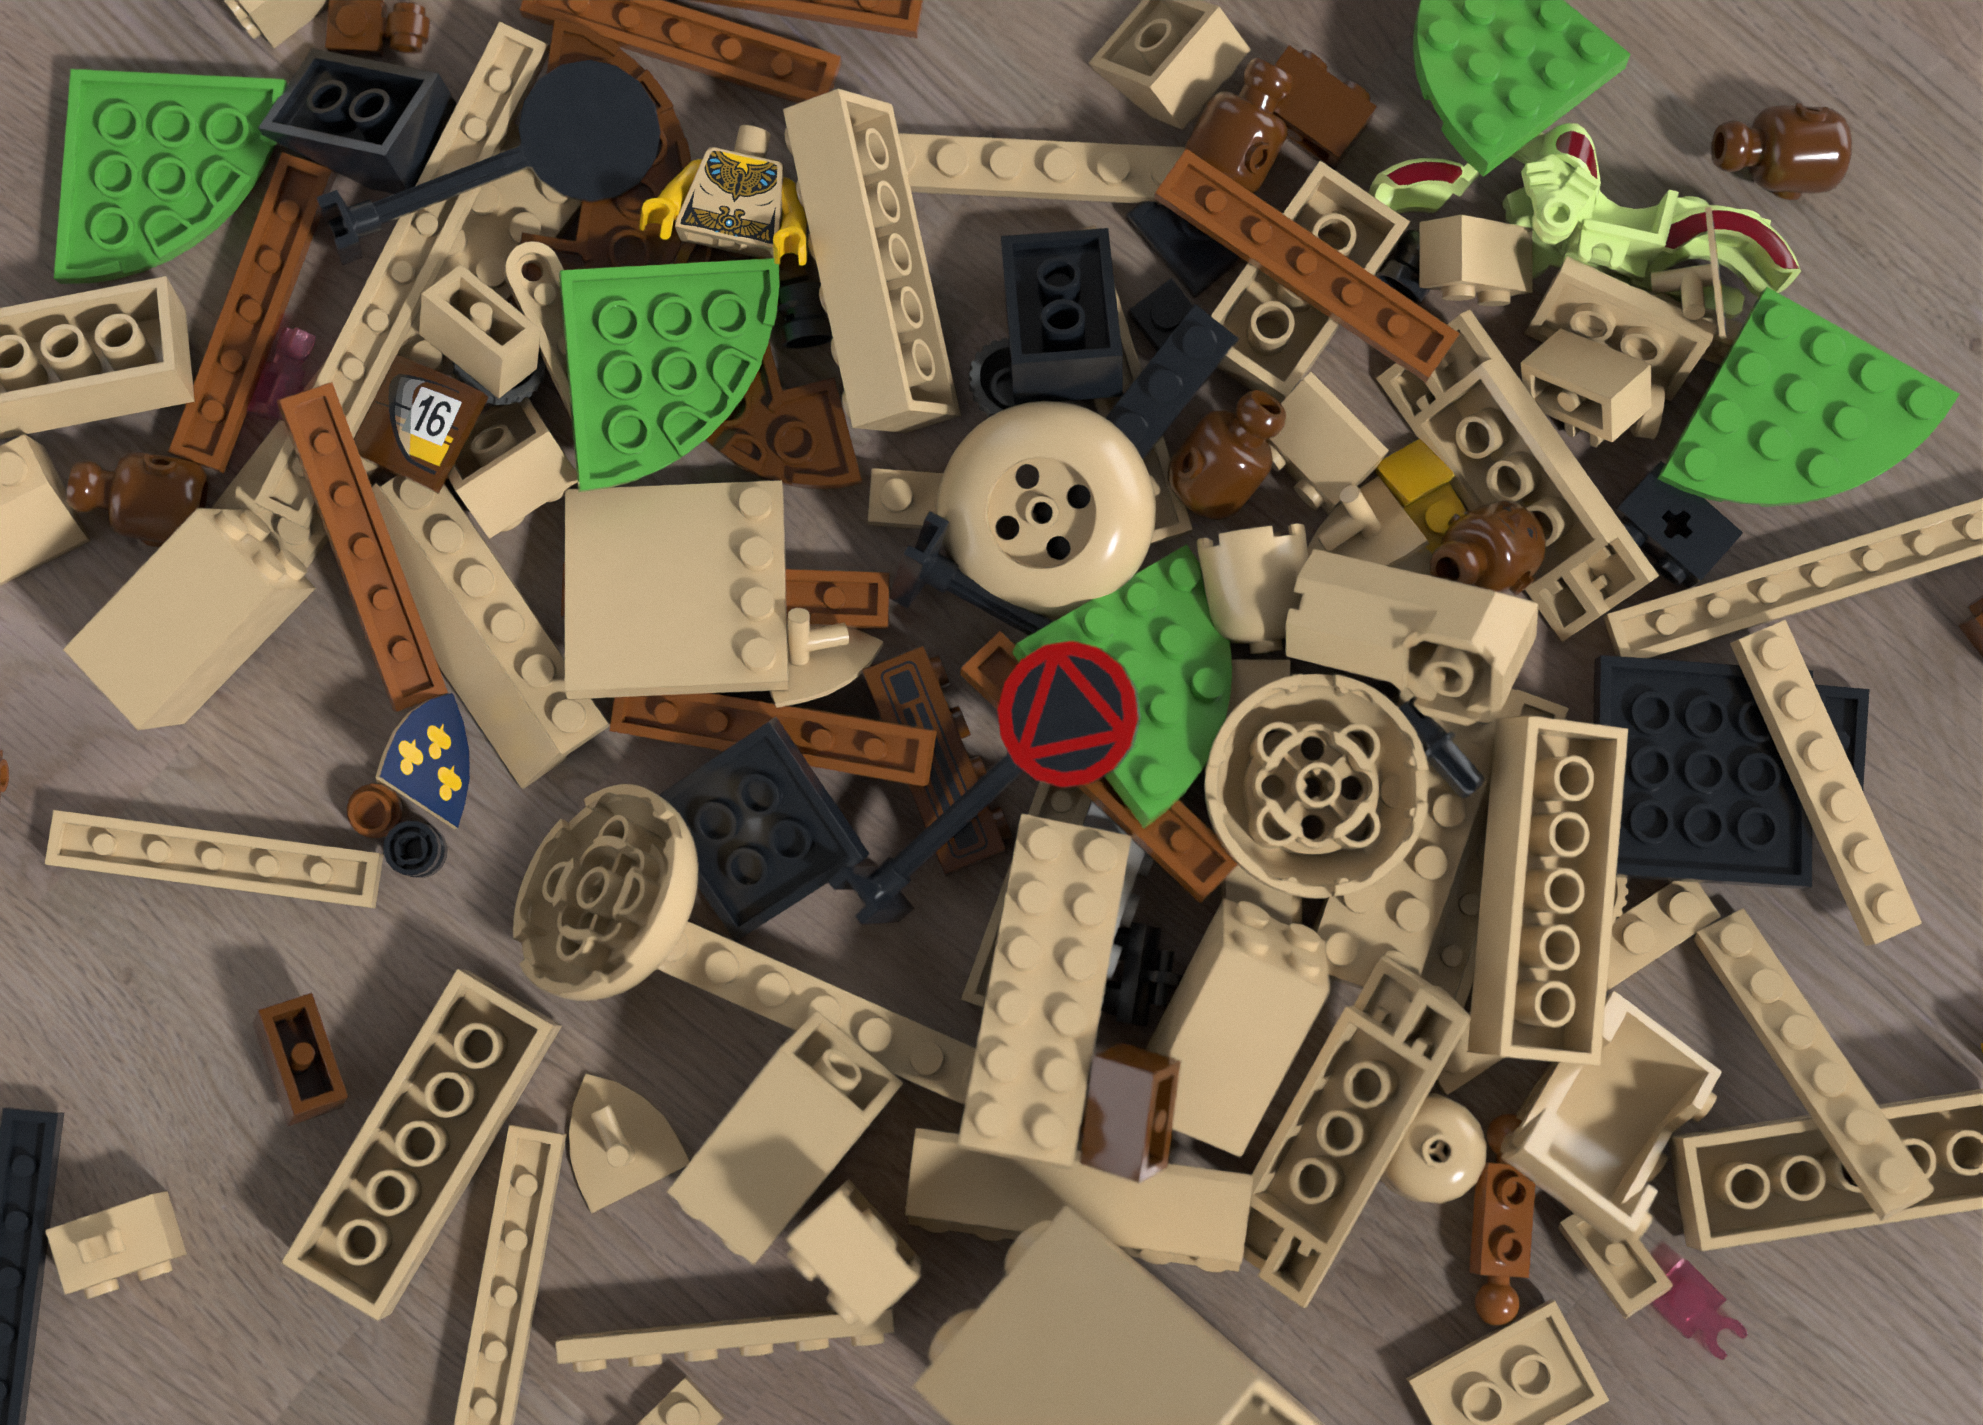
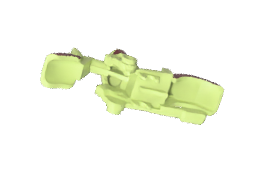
M1577 123L1559 125L1546 134L1541 132L1511 155V157L1525 164L1521 171L1524 187L1508 194L1502 205L1503 209H1506L1505 217L1509 224L1532 228V278H1537L1544 274L1549 265L1560 268L1568 256L1628 285L1651 292V272L1665 271L1674 264L1688 259L1711 261L1705 208L1712 207L1719 264L1727 267L1738 276L1750 293L1759 297L1766 287L1780 293L1801 272L1796 256L1788 243L1770 226L1771 220L1761 218L1758 213L1752 210L1709 205L1704 199L1694 196L1678 198L1679 192L1668 190L1658 205L1649 208L1633 209L1622 207L1607 199L1600 192V173L1592 138ZM1411 159L1395 164L1380 172L1374 179L1369 194L1398 214L1405 212L1434 213L1447 202L1453 193L1460 197L1481 174L1469 163L1463 167L1458 162L1446 159ZM1722 285L1725 317L1732 320L1742 312L1744 295L1737 288ZM1714 286L1703 287L1705 308L1716 310ZM1681 290L1665 293L1675 301L1682 303Z

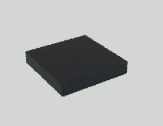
M1142 201L1126 215L1129 223L1194 299L1242 260L1237 254L1166 206L1157 204L1156 201Z

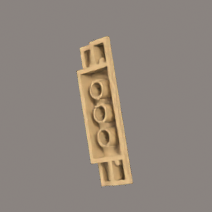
M1468 310L1447 324L1460 334L1426 383L1397 363L1393 364L1376 379L1416 436L1453 471L1455 476L1450 481V484L1469 511L1488 503L1506 500L1521 504L1536 516L1543 527L1546 539L1545 557L1539 570L1532 576L1535 580L1525 590L1533 602L1538 603V609L1563 642L1656 579L1659 575L1471 310Z
M400 475L395 476L382 486L375 483L372 487L373 493L436 662L519 786L524 789L567 760L568 754L607 729L610 724L592 698L567 699L565 694V656L446 483H444L439 494Z
M1380 957L1353 1006H1346L1252 1173L1253 1182L1243 1258L1261 1270L1258 1274L1259 1278L1302 1308L1307 1307L1471 1019L1468 1013L1442 986L1431 985L1388 957Z
M916 1128L905 1216H908V1225L920 1226L934 1233H942L948 1230L971 1233L991 1241L1003 1238L1016 1240L1032 1225L1041 1221L1052 1222L1064 1207L1068 1206L1129 1256L1142 1258L1152 1264L1174 1262L1195 1265L1208 1272H1223L1225 1270L1239 1272L1240 1263H1242L1253 1175L1168 1164L1165 1170L1141 1183H1137L1080 1164L1081 1151H1075L1073 1166L1071 1170L957 1148L960 1134Z

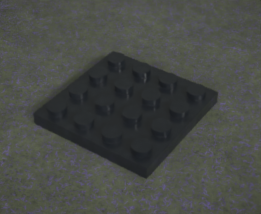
M1600 655L1595 658L1593 724L1628 729L1616 877L1807 889L1812 887V826L1740 665ZM1808 670L1813 680V670Z

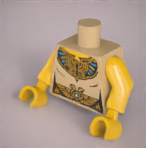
M741 125L734 151L709 147L703 159L692 160L666 185L657 198L647 200L642 206L639 229L643 231L645 226L650 223L661 224L660 238L662 239L670 238L673 221L676 220L675 228L681 241L762 259L774 258L775 264H780L781 256L786 253L797 254L799 265L801 266L807 262L806 235L808 222L805 208L798 199L796 183L786 177L784 165L778 161L765 159L771 134L762 128Z

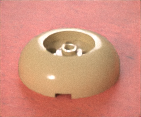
M1039 401L1004 409L980 423L963 439L945 468L938 493L937 515L949 521L942 541L945 553L949 559L959 565L958 569L965 576L973 579L985 590L1006 602L1025 608L1034 614L1043 615L1050 620H1057L1092 599L1103 597L1118 590L1136 574L1146 557L1153 538L1156 504L1153 484L1139 451L1120 429L1103 416L1087 408L1064 402ZM1024 464L1033 465L1039 471V481L1033 488H1024L1017 482V470ZM1077 484L1087 487L1091 495L1089 504L1081 509L1071 506L1067 499L1069 489ZM1038 502H1046L1052 508V518L1046 523L1037 521V514L1033 512V508ZM1003 516H1012L1019 523V533L1013 539H1003L997 533V522ZM1062 536L1068 540L1071 549L1065 559L1056 560L1049 555L1047 545L1051 538Z
M1298 674L1276 680L1258 689L1243 700L1227 717L1219 729L1208 755L1205 771V799L1208 814L1219 841L1232 859L1247 874L1262 884L1286 894L1308 898H1330L1347 895L1376 883L1395 869L1407 856L1422 830L1429 804H1427L1428 784L1426 771L1429 769L1423 746L1416 731L1406 716L1386 696L1374 688L1349 677L1336 674L1334 676ZM1307 737H1315L1323 745V753L1317 760H1308L1301 753V743ZM1377 761L1382 772L1383 781L1393 775H1399L1400 781L1398 808H1390L1382 804L1379 816L1375 812L1379 797V781L1375 768ZM1269 775L1279 777L1284 784V792L1277 799H1270L1262 792V781ZM1345 777H1354L1361 783L1362 792L1358 799L1347 800L1340 793L1341 781ZM1306 778H1312L1318 782L1320 786L1318 796L1308 798L1303 791L1307 786L1304 781ZM1308 815L1318 817L1323 824L1322 834L1316 839H1309L1303 835L1302 826L1300 825L1303 818ZM1380 827L1389 830L1382 842L1370 854L1366 855L1363 852V847L1375 841L1379 835ZM1364 831V834L1366 833L1364 838L1362 837L1360 841L1355 842L1354 840Z
M633 784L613 785L584 798L586 807L570 822L560 819L550 830L537 849L524 875L516 901L513 923V939L522 943L524 960L519 964L524 974L533 984L553 995L570 1000L590 1001L612 997L632 988L647 978L666 959L678 942L690 917L698 883L697 854L691 833L683 818L670 803L654 792Z

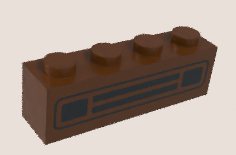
M921 646L862 671L882 721L937 730L929 785L920 786L908 783L925 828H927L987 772L980 756L969 759L962 742L963 738L971 736L959 705L950 709L947 705L941 689L950 686V682L939 655L928 658L924 646ZM987 805L936 852L945 877L1006 852L1003 840L1012 837V834L1000 806L990 810L989 805Z

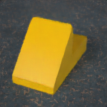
M1418 439L1383 459L1375 469V472L1428 540L1429 544L1425 547L1433 554L1435 549L1441 545L1450 519L1455 513L1462 516L1466 510L1449 483L1455 476L1453 471L1421 439Z

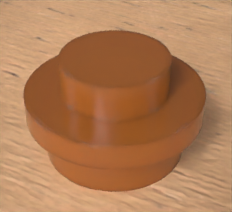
M370 783L361 786L353 792L348 800V820L354 830L365 837L380 838L386 836L393 827L400 823L403 810L399 796L393 789L384 784Z

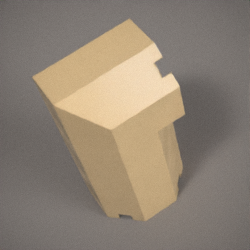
M1313 549L1297 577L1294 592L1303 594L1299 610L1289 608L1286 620V656L1392 682L1402 693L1407 686L1417 696L1414 705L1423 715L1468 726L1477 722L1482 713L1490 710L1491 715L1502 709L1536 638L1538 603L1491 590Z

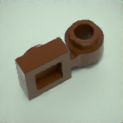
M329 0L325 48L329 52L344 55L383 57L384 39H389L392 50L406 54H418L422 52L423 45L429 41L430 19L425 16L426 8L414 3H395L393 12L387 15V5L384 0Z

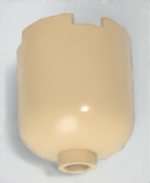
M1303 524L1289 525V535L1281 536V532L1273 533L1272 526L1221 533L1219 534L1220 545L1213 546V541L1209 540V538H1200L1196 541L1204 589L1213 625L1220 635L1230 640L1231 644H1249L1250 654L1283 650L1282 639H1286V620L1289 608L1299 610L1303 595L1294 592L1297 577L1308 559L1306 534Z
M1428 1093L1380 1180L1391 1192L1409 1201L1444 1203L1461 1197L1477 1183L1485 1166L1487 1143L1480 1123L1466 1107L1437 1093ZM1437 1141L1435 1148L1429 1149L1430 1145ZM1444 1143L1448 1149L1447 1156L1442 1152ZM1436 1154L1440 1162H1434L1429 1155Z

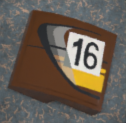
M396 355L354 437L360 458L439 494L489 397L484 392L450 376Z

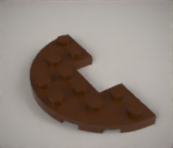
M555 19L546 74L562 64L585 60L618 66L638 80L654 102L661 134L655 162L638 185L618 198L591 203L582 201L576 242L522 232L520 244L540 242L547 245L555 252L564 270L671 264L682 243L675 228L676 220L673 221L672 233L668 239L660 238L661 224H647L642 231L639 229L643 204L651 198H657L666 185L691 162L689 144L673 109L674 105L649 70H645L630 55L621 50V46L578 24ZM528 263L521 269L523 277L528 281H537L542 276L541 269L536 264ZM512 295L511 305L520 312Z
M684 242L673 264L762 258ZM786 253L781 256L779 287L808 280L805 265H799L797 254ZM769 342L761 361L760 369L748 391L729 417L705 441L738 467L769 481L782 480L783 485L808 489H834L863 484L835 377L782 391Z

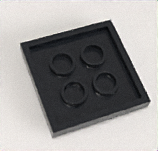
M774 717L659 794L660 797L675 808L686 823L693 838L697 854V886L735 942L827 884V881L842 867H854L870 854L777 717Z

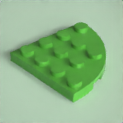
M1421 0L1413 32L1415 70L1424 100H1431L1435 111L1443 121L1441 131L1448 141L1483 177L1624 70L1631 55L1564 0Z
M71 69L54 279L60 284H85L115 280L141 273L172 260L214 232L240 206L254 188L268 164L277 142L263 136L258 127L277 99L283 94L288 84L286 80Z
M774 258L560 270L559 283L578 493L607 489L633 482L667 467L707 439L729 417L748 391L760 369L761 361L769 343L771 330L775 323L779 296V264L774 263Z
M1766 287L1760 293L1657 479L1684 492L1718 502L1729 501L1739 504L1760 505V507H1775L1823 500L1849 491L1883 474L1905 459L1930 436L1945 418L1960 394Z
M1187 544L1136 573L1118 590L1088 601L1018 642L1012 652L1018 662H1020L1022 658L1046 644L1076 641L1102 648L1124 665L1138 690L1141 721L1134 747L1120 766L1105 777L1143 828L1163 815L1184 795L1207 763L1213 741L1226 720L1231 695L1232 659L1230 640L1220 635L1213 625L1200 563Z

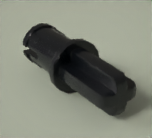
M1412 697L1399 709L1416 731L1423 746L1427 762L1431 764L1459 797H1469L1483 785L1485 781L1484 776L1454 744L1452 740L1455 734L1452 731L1447 733L1432 717L1423 715L1414 705L1416 697Z

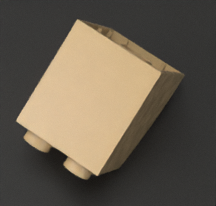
M1065 1206L1052 1222H1038L1026 1229L1016 1239L1005 1260L1007 1276L978 1310L970 1309L960 1312L943 1325L930 1346L929 1358L932 1364L913 1385L951 1425H1325L1156 1276L1068 1206Z

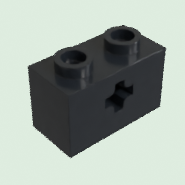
M1659 461L1642 477L1613 511L1638 547H1641L1657 561L1654 564L1657 572L1676 586L1682 583L1685 587L1690 588L1706 576L1743 532L1703 497L1684 492L1657 479L1665 463ZM1672 519L1679 526L1675 530V536L1670 539L1663 532L1667 528V522Z

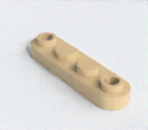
M525 242L510 252L504 267L505 280L520 312L541 329L539 352L572 419L559 272L564 269L557 255L550 247L540 242ZM528 263L536 264L541 269V278L537 281L526 280L521 272L522 267Z

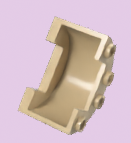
M1613 991L1605 1001L1600 1066L1552 1061L1517 1112V1119L1522 1120V1123L1513 1132L1509 1130L1504 1137L1500 1149L1504 1154L1501 1158L1610 1241L1620 1242L1627 1239L1630 1243H1634L1643 1235L1652 1221L1653 1216L1647 1210L1658 1192L1649 1184L1644 1187L1645 1183L1651 1182L1666 1164L1668 1156L1663 1153V1150L1672 1133L1691 1118L1699 1122L1710 1111L1717 1099V1095L1711 1091L1722 1071L1617 992Z

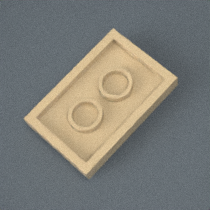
M1567 256L1532 315L1524 334L1544 343L1559 329H1564L1651 364V384L1663 385L1664 399L1671 401L1712 342L1718 325L1702 318L1689 320L1684 317L1681 308Z
M1552 1299L1406 1378L1431 1425H1566L1609 1401L1557 1303Z

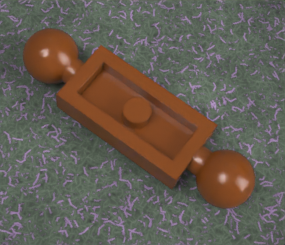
M1502 1114L1493 1119L1489 1124L1487 1142L1492 1151L1496 1153V1162H1485V1166L1475 1184L1469 1273L1488 1275L1487 1283L1478 1290L1475 1296V1309L1484 1322L1494 1326L1508 1324L1516 1317L1520 1306L1519 1297L1514 1288L1510 1286V1277L1529 1278L1535 1183L1501 1158L1504 1153L1500 1151L1504 1137L1509 1130L1513 1132L1522 1123V1120L1517 1119V1115Z

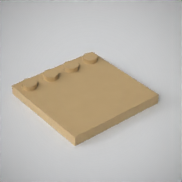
M782 480L613 487L579 493L578 489L565 490V694L567 699L789 690L784 489Z

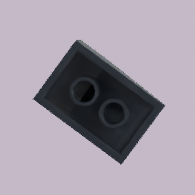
M312 48L258 129L263 136L369 189L396 194L416 186L457 103L439 73Z
M1100 228L1001 236L1014 405L1039 401L1122 397L1123 354L1109 229Z

